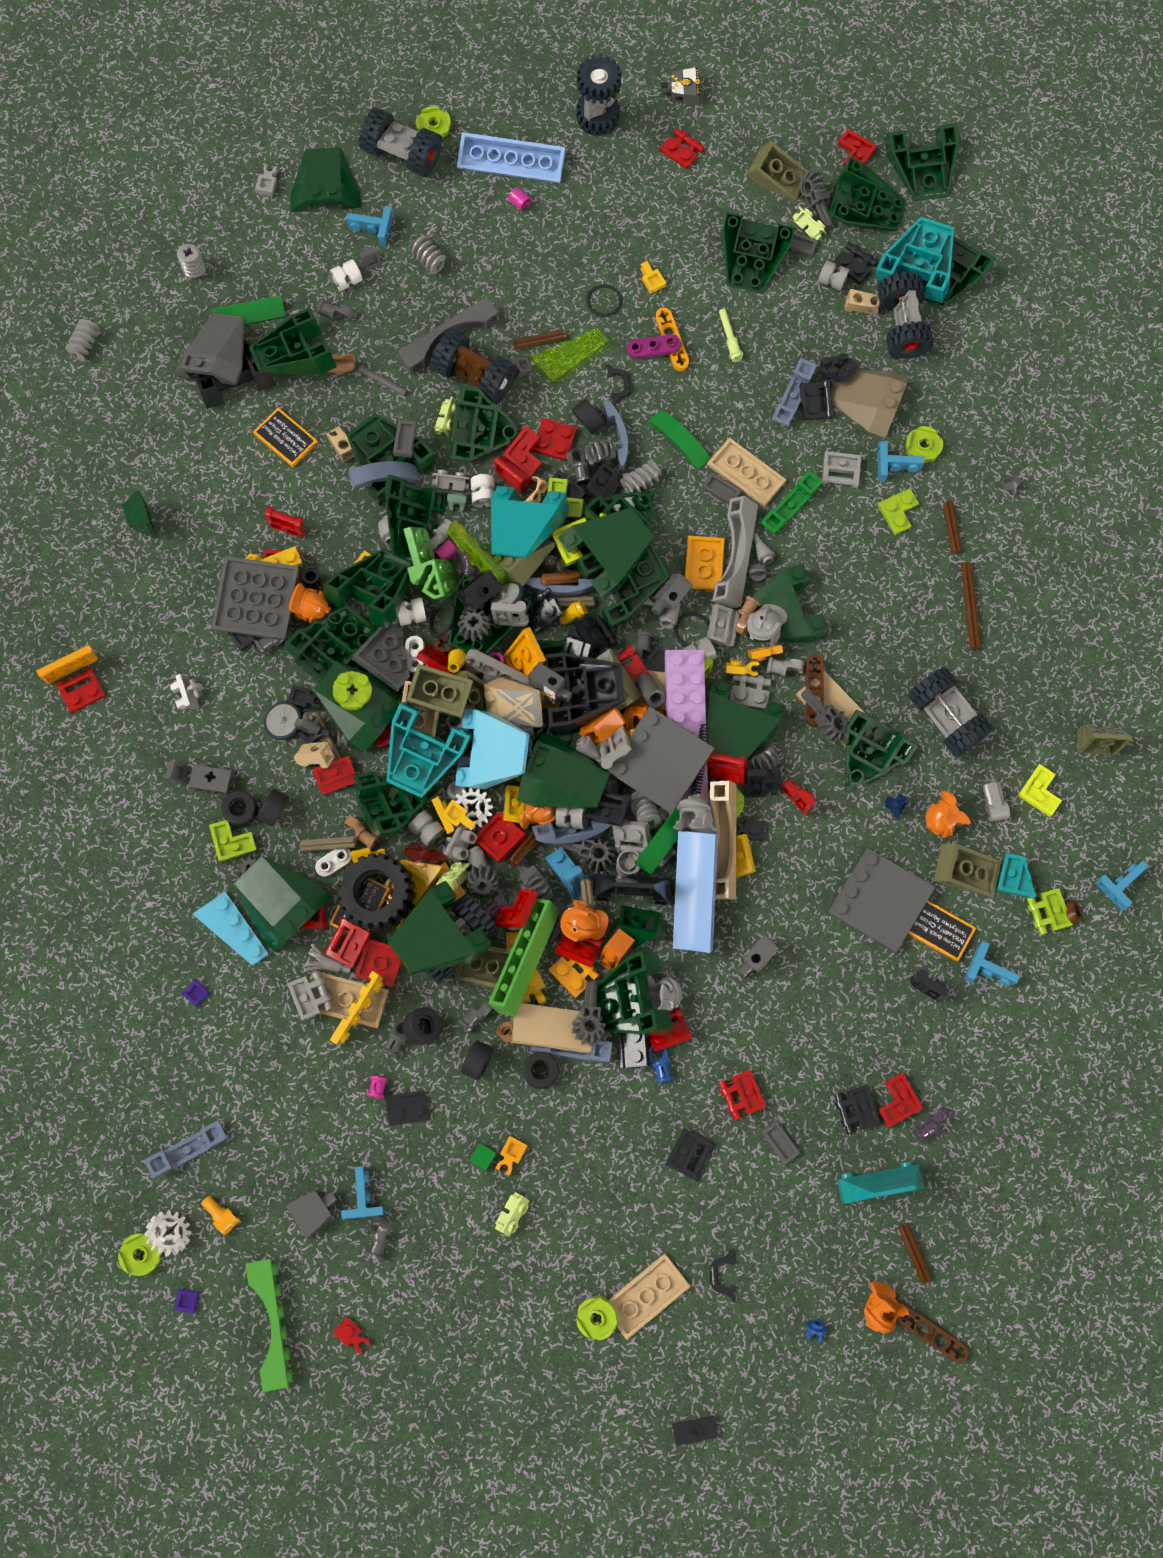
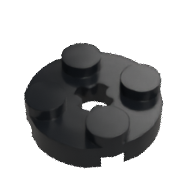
M841 353L838 356L821 359L820 375L825 380L831 378L834 379V382H845L851 380L854 373L856 374V363L849 358L848 354Z

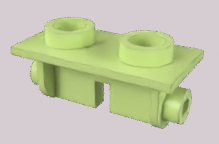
M799 206L801 212L794 214V222L802 230L808 225L809 227L805 232L812 239L819 241L822 233L827 234L824 230L825 225L819 220L815 221L812 219L814 215L807 208L803 210Z
M453 397L442 402L439 415L444 416V418L438 417L434 427L436 434L441 435L444 432L447 437H450L456 403Z
M457 862L452 864L451 868L442 875L436 885L446 880L455 892L458 885H461L467 879L468 871L466 869L470 863L462 864Z
M516 1192L514 1195H511L505 1205V1208L510 1210L509 1214L501 1212L495 1223V1229L510 1237L511 1233L516 1231L521 1215L527 1212L530 1200Z

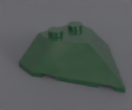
M461 385L453 413L449 441L451 459L470 462L513 442L522 430L494 402L485 396L481 389Z
M655 489L643 493L631 492L602 498V496L595 497L583 511L587 521L599 518L601 513L608 515L632 507L650 532H652Z
M855 710L846 724V793L853 790L852 787L865 784L891 771L890 769L907 763L918 745L866 713Z
M371 771L353 776L360 810L371 833L378 836L399 832L439 790V787L432 786L421 798L386 782L387 777L378 776L379 773Z

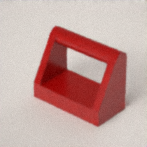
M495 458L494 472L511 487H514L521 495L534 483L532 478L508 458Z

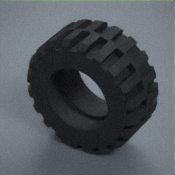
M372 853L368 854V857H358V862L354 863L352 861L348 865L350 869L348 871L344 870L341 874L344 876L343 880L338 882L340 891L337 892V898L341 900L339 903L340 908L344 910L347 918L367 930L380 931V929L386 931L390 930L393 925L397 927L401 924L400 920L408 917L409 909L413 910L415 905L412 902L413 899H416V892L414 891L416 885L415 881L411 878V873L399 861L385 854L376 855ZM375 875H385L393 882L394 893L392 899L382 909L369 910L361 902V888L367 879Z

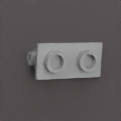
M438 470L437 473L432 474L436 475V479L432 481V486H435V488L449 489V483H453L452 490L463 492L469 490L470 484L466 483V481L471 478L466 477L467 473L456 472L454 476L448 475L449 471Z

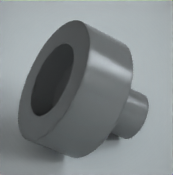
M1012 475L1003 479L1001 484L1003 490H1010L1011 494H1015L1018 492L1017 487L1021 484L1018 475Z

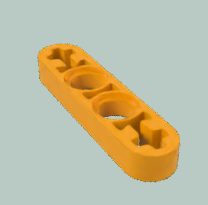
M660 308L657 310L655 318L661 336L666 335L664 333L666 329H672L674 335L678 336L681 342L680 350L675 354H669L671 363L675 370L684 371L688 368L689 358L674 318L669 309ZM661 314H664V316H667V317H666V322H667L666 324H664V319L661 317ZM678 355H680L681 361L684 362L682 366L678 363Z

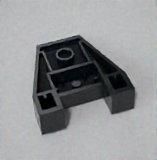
M245 339L243 343V366L237 385L221 383L212 375L197 374V384L207 409L223 404L224 401L220 392L253 380L258 391L276 386L272 373L258 371L249 349L251 344Z
M567 653L544 655L546 659L544 666L565 679L566 689L573 693L571 700L567 703L568 706L548 709L549 727L552 734L572 732L625 701L622 666L620 663Z
M604 871L594 874L593 900L612 902V894L649 896L651 897L650 904L670 905L672 879H668L667 876L658 875L656 878L609 875V872Z

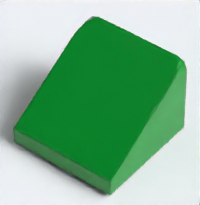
M480 1143L469 1161L487 1171L497 1153Z

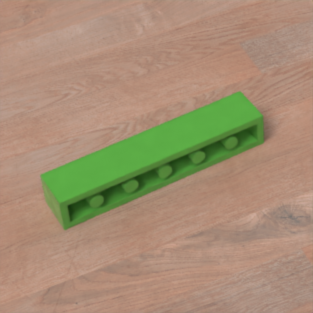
M536 898L535 905L532 907L525 927L520 928L488 1002L499 1014L516 1017L560 913L550 900Z

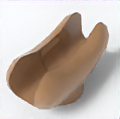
M352 354L332 355L337 368L328 371V373L342 375L345 372L352 371L355 368V356Z

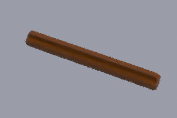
M964 562L961 565L969 645L970 650L975 651L981 648L973 570L971 562Z

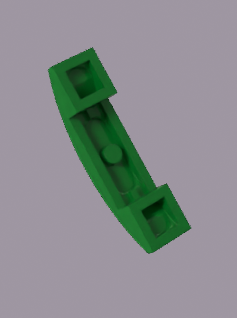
M660 410L648 420L660 434L663 433L685 455V459L697 471L711 459L696 438L665 411Z
M809 470L780 504L762 519L760 524L773 535L776 534L808 502L823 481Z

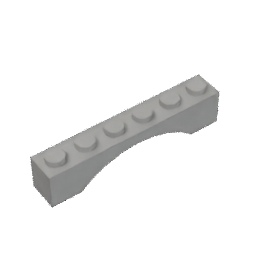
M746 496L730 499L727 516L732 535L731 557L724 575L715 584L713 595L715 603L728 608L741 607L758 509V504Z

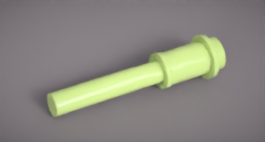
M721 309L719 314L727 336L726 344L730 352L729 358L733 362H738L742 359L743 352L739 348L737 338L733 335L726 309Z

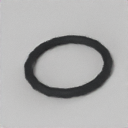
M597 285L588 292L586 304L590 312L596 316L610 317L621 309L622 295L611 285ZM599 288H609L618 296V307L610 313H598L590 305L591 294Z
M442 602L432 613L429 631L435 638L444 636L453 624L455 607L451 602ZM449 605L451 608L450 621L444 631L436 634L433 631L434 618L443 606Z
M688 612L678 618L673 632L677 642L682 646L687 647L690 644L684 643L677 634L679 622L688 616H696L705 621L707 628H709L710 623L702 614Z

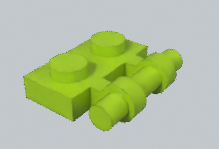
M1059 888L1041 893L1039 895L1041 902L1036 903L1035 899L1027 898L1028 910L1032 912L1035 920L1034 926L1036 929L1038 928L1040 935L1048 933L1045 926L1049 924L1052 931L1073 925L1067 917V908ZM1044 908L1047 915L1046 919H1042L1039 909Z

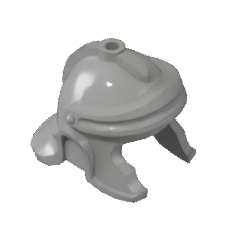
M765 604L755 613L748 615L747 629L750 639L754 640L755 638L762 641L770 639L769 646H775L781 634V626L787 620V613L776 605Z
M700 794L690 795L688 799H683L679 802L677 810L680 811V819L673 826V829L684 830L686 828L692 832L717 833L719 831L712 824L711 806L708 805Z
M652 976L647 977L653 1009L669 1010L670 1012L679 1006L682 990L676 980L665 977L655 983Z

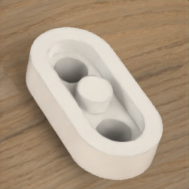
M418 636L409 637L405 643L407 668L413 674H415L417 668L413 667V663L418 662L420 665L425 666L423 662L416 658L417 654L425 648V643ZM414 645H419L417 649H413Z
M347 848L334 849L316 862V872L321 877H330L351 862V852ZM344 853L345 857L343 859H339L338 855ZM328 864V868L323 870L322 865Z

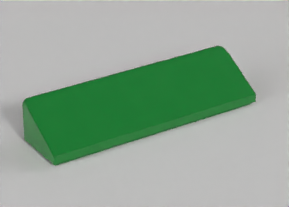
M281 296L211 309V314L217 313L243 317L245 319L244 325L286 317Z
M677 807L635 861V865L649 875L653 873L678 840V831H685V829H673V826L680 819V811L677 810Z

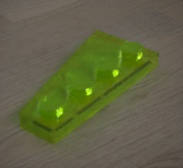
M596 328L577 336L574 340L564 341L557 347L547 348L540 354L530 355V359L547 379L554 384L608 345L609 340Z
M456 521L449 524L447 533L462 552H467L470 563L477 565L480 572L491 570L500 585H502L505 577L503 569L492 561L491 556L479 547L476 539L471 538L467 534L463 525L458 524Z

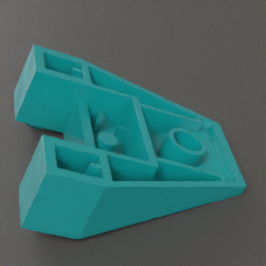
M920 217L883 254L876 268V281L882 282L883 278L887 279V276H893L894 273L898 272L899 274L902 271H906V273L912 271L913 274L919 273L923 280L928 281L925 298L942 303L950 284L954 227Z
M497 486L491 497L492 554L527 558L564 522L570 510L566 493L548 491L542 503L518 501L514 487Z
M402 702L399 704L392 720L386 782L422 798L465 753L473 733L455 726L452 728L447 742L415 728L414 725L421 709Z
M912 1161L901 1163V1168L864 1175L842 1174V1179L837 1180L842 1204L925 1189L919 1164L913 1165Z

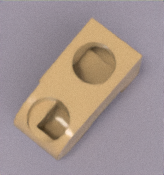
M850 289L846 297L845 311L876 315L879 313V296Z
M339 426L326 433L328 440L343 463L354 457L347 436Z
M328 742L303 744L294 756L296 763L300 766L306 767L309 764H320L321 768H328L335 758Z

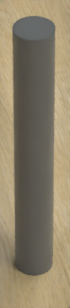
M360 365L358 368V372L403 396L408 391L363 365Z

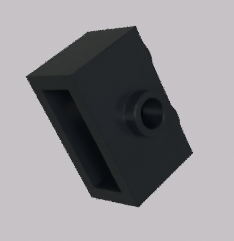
M486 570L478 574L455 594L466 610L473 611L477 609L479 611L485 607L484 603L487 600L491 601L499 595L497 592L502 589V586L491 570Z

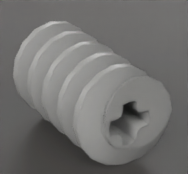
M426 235L417 237L410 242L408 246L409 251L426 266V269L431 274L435 275L443 268L446 256L444 254L441 255L442 252L437 250V246L433 245V242L428 240Z
M193 244L180 246L177 250V256L184 274L189 278L202 276L206 268L197 246Z
M79 320L78 326L75 327V332L71 335L72 338L68 341L69 344L65 347L66 351L77 360L85 361L86 358L83 355L89 354L86 349L92 348L89 343H95L92 337H98L95 330L100 331V328L89 320Z
M649 460L647 464H643L641 468H636L635 472H630L629 475H625L620 481L627 493L634 491L641 493L640 487L646 490V483L653 486L652 480L656 483L659 482L658 476H661V472L656 463Z
M634 792L630 806L636 821L648 823L650 831L660 827L662 818L656 803L640 792Z

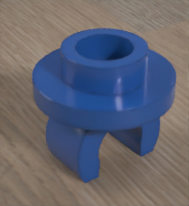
M814 1319L809 1321L806 1326L808 1329L807 1340H810L812 1334L818 1335V1343H821L822 1335L827 1333V1327L820 1320Z

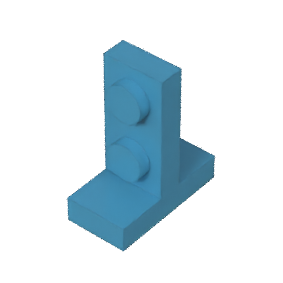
M384 207L382 218L347 213V227L353 231L366 230L371 234L378 232L379 245L386 246L393 218L392 207Z
M880 441L878 446V482L886 481L888 469L892 472H897L901 469L908 470L909 472L922 470L924 456L888 455V442Z
M559 848L545 857L550 867L566 886L572 899L576 900L582 896L580 881L585 879L581 868L575 866L565 851Z
M1144 861L1139 864L1134 862L1127 869L1129 873L1125 877L1120 875L1112 882L1104 874L1095 884L1124 911L1133 902L1122 891L1148 865Z
M983 941L978 944L964 980L971 983L975 980L978 971L981 970L983 976L988 978L996 977L999 979V983L1005 986L1015 985L1020 976L985 960L984 957L989 944Z
M363 1166L355 1167L358 1209L342 1210V1219L384 1216V1207L368 1208L367 1204H371L370 1191H366V1183H370L369 1171H365Z

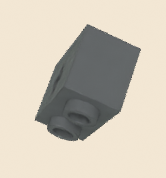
M206 763L193 764L188 787L191 791L227 796L231 792L234 774L230 768L225 766L213 768ZM212 776L216 778L212 779L211 782H209L208 778L211 779Z

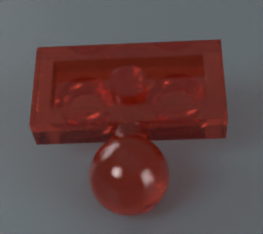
M417 842L410 843L404 850V855L410 857L411 861L416 863H422L423 860H427L426 862L438 864V861L447 860V856L443 854L444 852L437 849H424Z

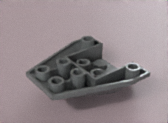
M212 313L181 356L174 375L190 379L193 373L212 375L221 383L237 385L243 366L245 319L240 316Z

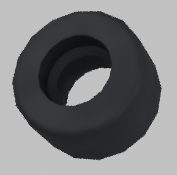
M585 398L572 408L573 414L591 434H594L605 424L602 416Z
M272 789L259 811L257 819L270 826H274L287 804L289 796L276 789Z
M234 791L225 796L222 801L221 811L223 817L230 825L243 828L255 821L258 815V806L249 793ZM242 802L246 804L247 811L243 815L236 816L233 814L232 809L236 803Z
M428 1007L418 1008L408 1013L403 1023L405 1036L410 1042L417 1045L428 1044L438 1039L443 1027L439 1014L434 1009ZM419 1019H423L428 1025V1031L425 1034L418 1028Z
M479 1040L475 1041L463 1062L461 1072L477 1081L480 1080L491 1061L494 1048Z
M535 1052L525 1060L523 1075L531 1087L546 1089L557 1081L559 1066L551 1054ZM538 1063H544L549 1068V1073L544 1078H538L533 1073L534 1066Z

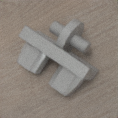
M182 674L175 676L176 681L170 684L171 690L174 694L181 693L182 695L175 702L177 708L180 710L200 708L197 698L200 697L199 692L203 690V685L196 683L195 679L190 680V677H183Z
M459 824L452 838L447 837L445 839L448 846L443 854L452 859L454 863L466 860L469 855L467 848L469 844L475 843L477 835L463 824Z

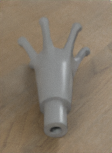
M311 944L312 948L308 953L318 959V961H307L305 967L308 968H304V972L316 969L350 972L351 967L327 956L315 944Z

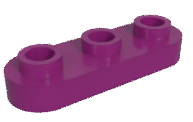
M674 334L637 339L628 344L627 352L634 359L675 354L680 350L681 342L679 337Z

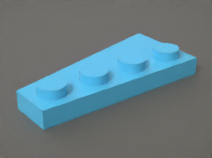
M223 892L193 913L197 919L252 966L269 955L226 892Z

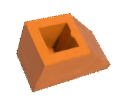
M614 707L584 724L579 734L585 737L590 736L596 745L606 741L626 723V720L617 708Z
M618 929L601 953L599 958L601 964L606 969L613 970L629 952L635 940L621 929Z

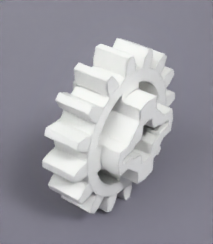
M469 788L468 793L463 789L462 796L456 794L458 800L455 802L459 805L461 804L468 812L469 805L472 807L476 805V812H467L465 816L468 819L476 817L478 820L473 822L482 828V822L488 823L486 817H492V813L489 810H492L493 806L488 805L491 799H485L487 793L484 792L481 795L480 789L473 792L472 788ZM471 796L476 797L474 800L466 799ZM482 803L485 805L484 814L480 811Z
M170 1210L165 1215L161 1211L157 1217L153 1216L150 1220L151 1222L146 1226L149 1230L145 1232V1236L150 1237L146 1244L152 1243L153 1245L150 1250L158 1249L157 1255L165 1252L166 1257L171 1252L175 1256L179 1250L183 1251L186 1247L185 1245L190 1241L187 1237L191 1234V1231L186 1230L190 1224L183 1223L185 1217L179 1219L178 1212L171 1215ZM173 1230L169 1235L163 1237L167 1232Z

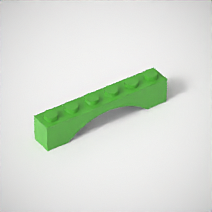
M273 1259L246 1263L248 1285L262 1299L271 1323L270 1348L266 1360L260 1369L262 1391L267 1392L290 1387V1382H293L292 1369H288L287 1361L290 1360V1351L288 1347L285 1348L284 1339H287L286 1326H282L281 1320L284 1317V1307L279 1305L278 1298L282 1295L280 1283L276 1284V1275H279L277 1262L274 1263Z

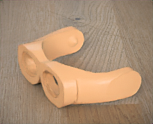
M532 476L531 478L534 482H537L536 490L524 501L539 503L541 493L547 490L548 483L539 477Z

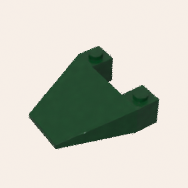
M957 123L940 125L935 130L937 146L908 149L906 130L889 132L884 137L886 156L914 201L949 197L959 145ZM946 192V193H943V194H935V195L915 197V196H918V195H925V194H933V193Z
M310 307L293 314L249 347L258 371L263 373L321 375L337 368L326 341L308 347L306 340L322 334Z
M376 413L346 434L358 467L377 462L398 461L409 463L412 461L423 474L437 462L434 451L424 440L415 436L412 458L393 456L397 425ZM387 481L373 482L372 486L366 487L368 494L379 506L386 502L385 489Z
M632 507L573 525L558 537L566 550L571 554H576L584 546H588L605 569L603 573L591 581L600 596L605 599L609 598L623 586L655 538Z
M653 543L649 545L623 586L613 594L616 603L602 610L601 614L607 622L609 630L626 622L670 577ZM592 552L577 559L576 565L583 579H588L605 571Z
M383 548L337 572L323 584L326 601L342 608L352 597L368 604L370 622L386 629L398 617L410 578L407 568L414 566L413 561Z
M804 563L786 568L751 597L760 602L761 606L765 604L776 605L787 613V620L781 626V634L777 642L809 643L825 638L828 635L829 628L823 613L805 619L795 591L807 588L810 581ZM744 603L741 605V607L738 608V610L742 609ZM747 634L750 642H770V639L762 641L754 638L752 640L750 639V634Z
M715 678L705 704L706 724L711 725L706 726L710 728L706 729L710 731L709 733L706 732L709 734L707 736L709 738L706 739L708 742L706 743L715 748V753L737 758L746 757L748 761L775 735L786 706L768 700L762 713L730 700L729 696L733 685Z
M446 880L429 889L388 940V944L410 974L470 963L484 955L492 944L481 928L464 937L445 910L452 906L457 895Z
M640 951L626 957L597 984L596 1007L601 1008L600 1017H602V1021L600 1023L606 1024L605 1029H603L605 1032L660 1035L673 1030L669 1010L653 1009L647 977L662 972L658 952Z

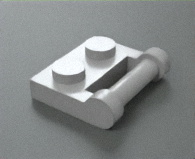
M825 451L822 484L834 483L851 485L852 488H858L861 455ZM829 472L853 474V478L829 476L828 474Z
M498 601L497 603H492L491 611L494 624L527 626L529 618L525 612L527 609L525 602L518 601L516 604H508L505 601Z
M624 726L620 727L606 741L597 744V749L601 754L600 763L602 768H611L612 762L619 757L627 755L632 749L627 730Z
M625 820L623 827L612 825L615 839L614 851L617 854L625 850H634L641 854L651 841L648 823ZM624 841L643 843V847L625 845Z

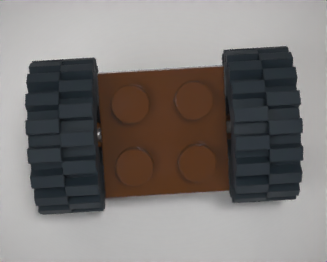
M454 329L448 330L444 337H441L440 343L436 345L437 348L431 357L430 368L446 378H450L454 374L457 375L459 378L481 389L485 393L484 395L496 405L499 404L512 386L517 373V365L502 356H497L492 362L468 349L470 340L467 336Z

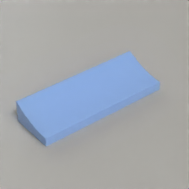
M462 132L457 169L560 183L566 150L565 147Z
M678 831L673 949L706 953L713 951L718 833Z

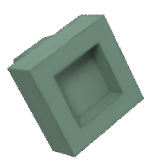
M449 492L447 496L449 509L453 510L454 504H459L460 511H463L468 494Z

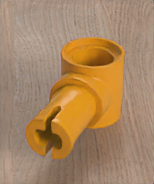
M211 1196L206 1197L201 1203L211 1214L214 1220L213 1225L225 1236L240 1221L239 1218H236L231 1213L232 1211L229 1208L221 1207Z

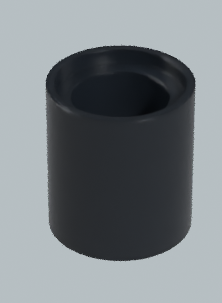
M307 568L303 571L302 578L305 586L309 589L318 588L321 584L318 571L315 568ZM316 577L314 581H308V578Z

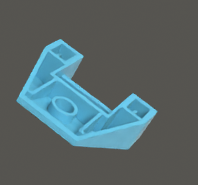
M464 709L462 728L474 730L470 767L457 766L455 786L487 789L525 774L530 734L495 713Z

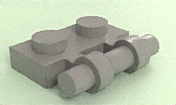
M734 674L733 681H739L740 685H733L730 700L750 708L764 710L768 702L769 691L762 690V686H770L771 679L764 678L761 675L756 677L747 674ZM746 683L757 684L756 689L745 687Z
M320 971L312 974L315 980L309 983L307 977L304 976L287 983L302 1021L321 1014L318 1007L324 1004L326 1011L334 1008L331 1002L333 1000L332 996L327 992L325 978H322ZM315 988H318L321 996L318 999H315L312 992Z

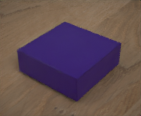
M196 979L182 993L196 1007L210 994Z
M179 1289L174 1310L195 1314L200 1293Z

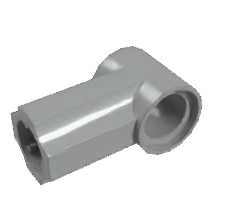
M1000 782L984 785L983 790L987 802L986 811H988L990 817L988 821L1009 819L1010 809L1008 803L1004 801Z

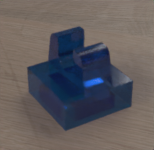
M898 794L897 798L888 796L885 801V807L891 809V816L898 820L907 804L906 796Z

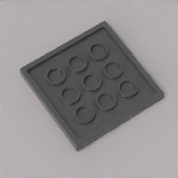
M225 556L211 629L286 641L292 613L289 611V604L297 585L300 568L293 565Z
M649 706L629 737L632 749L627 755L616 759L608 772L672 813L691 787L715 748Z
M867 848L829 909L828 914L896 954L933 893L935 886Z

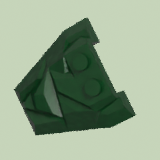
M346 605L328 614L326 618L312 622L311 626L297 630L285 642L284 646L295 657V663L320 682L335 661L359 670L361 665L355 662L352 657L375 632L376 628Z

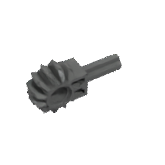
M807 172L801 177V182L798 183L800 185L799 191L802 193L801 198H805L809 208L816 206L825 228H829L833 225V221L825 204V201L830 198L825 187L827 182H824V176L820 172Z
M805 689L801 693V697L817 714L813 720L818 724V727L822 728L821 734L826 735L825 740H831L832 742L844 740L846 738V724L849 717L844 716L845 711L839 712L832 704L825 707L810 689Z
M772 746L760 748L747 761L746 774L747 769L758 768L769 771L776 767L779 763L776 750Z
M599 838L598 843L594 839H585L582 842L554 844L578 853L579 859L584 860V863H589V869L596 865V871L600 870V866L607 870L606 863L611 866L613 865L611 859L615 858V854L611 852L614 851V847H608V840L604 844H602V838ZM601 851L604 853V856L598 859L594 857V853Z
M517 849L513 850L508 857L511 858ZM523 859L516 867L521 873L519 877L526 889L537 891V898L550 900L553 897V892L549 884L534 865L530 867L525 859Z
M594 981L586 983L585 1002L576 1019L572 1022L574 1027L571 1030L572 1033L577 1034L575 1040L581 1039L582 1045L587 1041L590 1046L594 1042H600L601 1037L605 1035L603 1029L606 1027V1024L600 1023L602 1021V1017H600L601 1008L596 1007L597 983ZM585 1026H590L593 1031H588Z

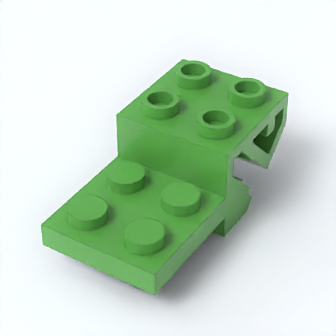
M409 527L404 529L414 566L407 568L412 584L424 585L422 592L433 599L455 597L458 585L453 579V567L448 560L435 559L434 552L429 545L430 537L425 528Z

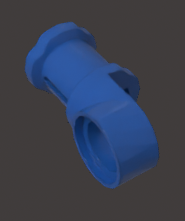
M651 1046L649 1058L652 1067L656 1071L657 1084L674 1080V1076H671L668 1066L670 1062L666 1049H662L663 1056L657 1059L652 1056L653 1048Z

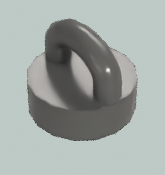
M761 564L752 565L748 571V577L754 583L764 581L767 575V569Z

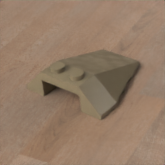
M856 369V374H853L851 380L834 382V379H831L833 388H831L833 406L844 412L867 432L886 438L910 377L894 371Z

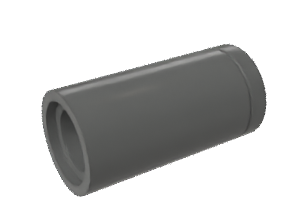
M644 673L636 678L635 686L649 706L656 708L665 702L666 696L650 674Z

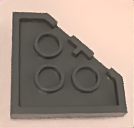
M391 623L386 629L379 627L358 649L352 659L396 692H399L404 686L405 681L409 680L410 673L407 668L402 630Z

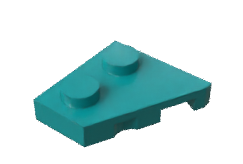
M1006 853L997 891L1035 899L1036 894L1026 857Z

